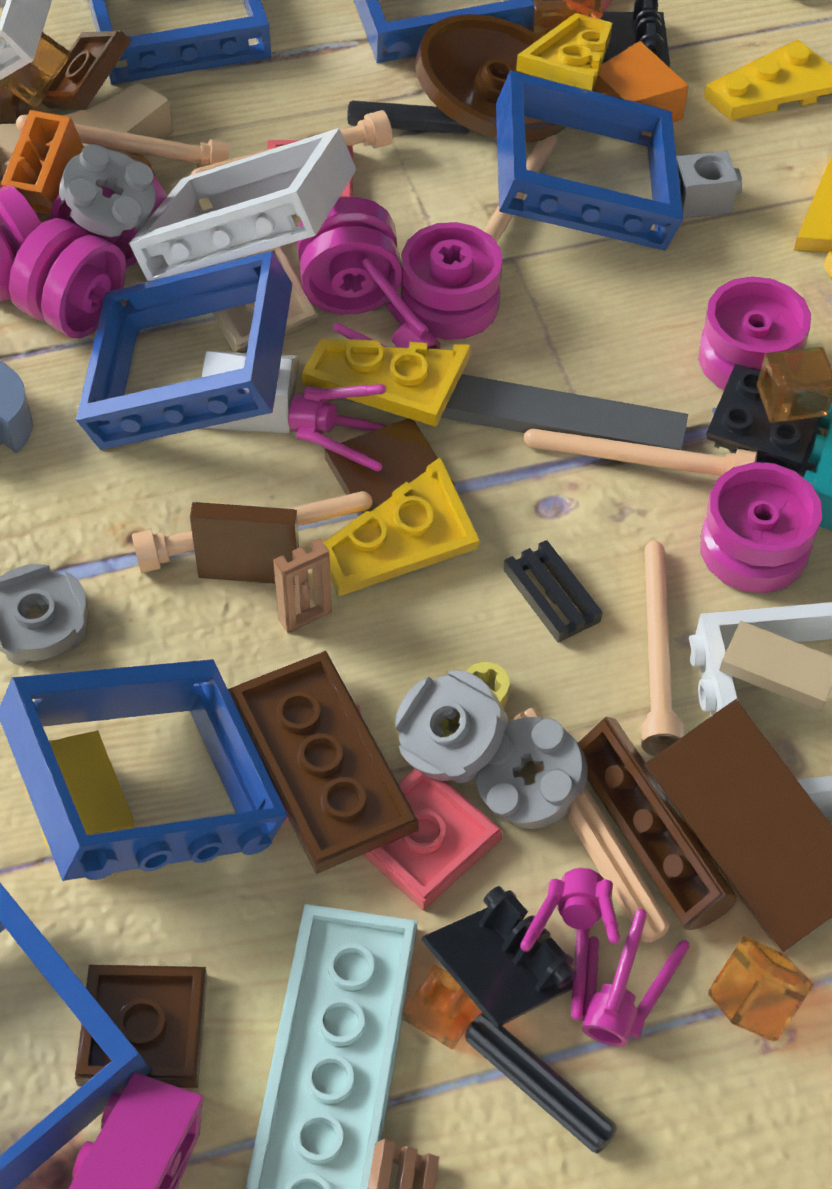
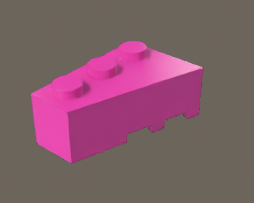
M134 1072L123 1093L118 1094L115 1092L108 1100L101 1119L102 1130L95 1142L86 1141L82 1146L73 1168L74 1179L68 1189H177L200 1135L203 1096Z

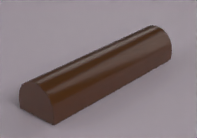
M605 717L578 742L587 762V780L684 929L694 930L702 928L728 912L735 904L737 897L698 839L645 769L644 764L646 762L615 718Z

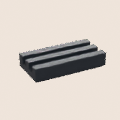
M548 540L539 543L538 550L534 552L531 548L522 551L521 558L517 560L513 556L504 560V572L557 643L601 622L602 610ZM526 570H531L553 604L557 605L568 619L569 624L565 625L526 574Z

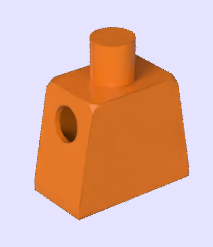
M640 41L601 65L593 92L671 111L672 121L676 122L684 117L689 85Z
M30 110L0 184L2 187L6 185L15 187L25 197L35 212L50 215L53 202L59 194V185L67 163L73 157L81 154L84 148L71 117Z

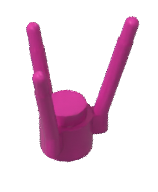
M365 258L362 263L389 298L390 302L386 304V308L401 325L391 340L395 347L409 348L410 342L428 343V349H440V341L415 316L369 258ZM340 323L333 325L335 332L348 339L373 340Z
M383 384L325 389L306 386L304 394L297 393L291 401L288 414L289 427L292 431H297V439L314 442L378 472L382 470L380 462L322 434L324 432L330 433L335 425L364 431H374L387 426L386 424L338 415L336 405L329 403L328 400L383 394L386 391V387Z
M575 868L566 872L562 880H550L547 897L520 945L521 949L525 952L532 949L558 904L557 909L563 921L571 928L577 929L574 969L577 973L573 978L571 1017L574 1020H580L583 1016L590 928L603 917L609 942L617 944L620 941L618 923L612 901L613 883L610 880H604L598 872L587 868Z
M638 909L635 912L613 984L602 985L599 993H596L599 939L595 936L589 938L583 1016L580 1020L584 1021L582 1031L587 1036L606 1045L624 1047L628 1044L629 1037L640 1038L646 1018L690 947L687 940H681L642 1001L636 1007L634 1005L635 995L625 988L647 917L644 909Z

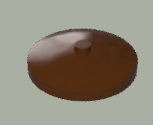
M464 14L444 18L433 24L422 38L415 60L417 78L426 95L447 116L470 130L497 139L496 102L510 70L519 72L516 71L518 54L542 37L518 24L487 15ZM524 116L525 142L544 140L560 133L566 126Z

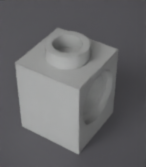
M728 151L677 156L683 218L732 213L735 197L742 191V176L739 168H734Z

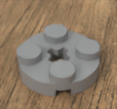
M89 144L82 149L81 154L73 157L67 163L59 185V195L62 203L65 198L66 204L71 208L70 216L84 229L102 236H121L123 230H130L136 227L135 232L148 221L156 197L152 183L154 175L150 167L142 162H136L125 154L105 149L100 145ZM100 187L110 188L116 194H113L111 198H107L102 195L103 190Z
M31 564L15 568L0 577V651L6 655L8 661L13 664L23 665L31 661L50 659L72 647L80 645L86 637L85 627L89 618L88 604L82 585L72 574L65 571L66 576L58 572H51L49 565ZM38 605L41 611L48 610L40 618H25L29 615L28 608Z
M452 670L446 671L449 675L440 676L434 680L427 677L409 690L398 708L395 728L399 731L400 752L405 760L416 770L435 780H453L457 783H465L472 780L477 772L486 766L496 754L508 724V716L501 707L497 695L480 678L465 671ZM457 714H460L458 730L448 737H443L444 730L439 726L440 722L444 718L452 720Z
M541 717L520 718L507 724L502 742L496 754L486 766L477 772V789L482 800L499 818L524 829L543 828L563 819L571 811L568 806L575 800L578 792L582 795L587 782V762L581 746L558 721ZM534 761L537 765L544 764V771L538 772L535 775L536 783L528 785L523 777H519L520 770L524 768L527 762Z

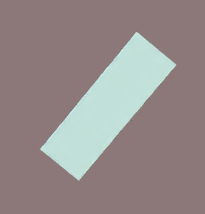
M309 904L304 905L245 1189H368L375 1143L383 1138L418 921Z

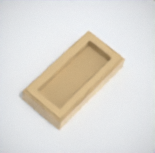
M740 620L722 659L719 671L822 712L832 689V656Z

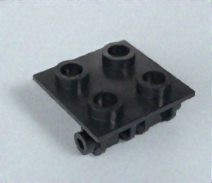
M635 0L633 12H584L586 16L612 23L611 39L602 64L641 41L670 68L664 12H658V0Z
M735 364L706 432L707 440L715 442L714 447L716 448L723 447L736 452L737 449L742 447L744 450L757 452L758 462H761L763 456L766 455L768 456L767 462L777 464L787 469L792 467L800 470L828 393Z
M501 886L493 888L484 897L483 902L487 905V908L424 935L421 939L495 1028L572 990V979L577 973L571 966L573 958L566 954L550 937V932L546 928L543 929L530 951L525 952L521 949V942L535 916L531 915L525 918L528 911L519 902L516 894L512 890L505 892Z

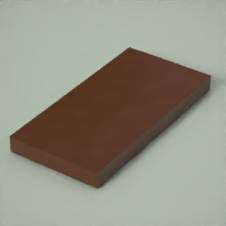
M327 651L228 689L288 815L287 817L316 874L418 831V819Z
M737 699L730 702L644 764L645 769L780 953L785 952L832 918V826Z

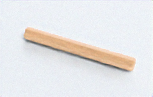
M530 708L525 712L517 714L514 720L525 717L543 718V716L535 708ZM533 761L539 772L544 771V764L537 765ZM585 786L582 795L578 792L575 800L568 806L571 811L566 817L604 880L612 881V893L630 923L632 924L635 912L638 909L646 911L647 917L642 930L641 941L645 943L654 942L668 933L670 921Z

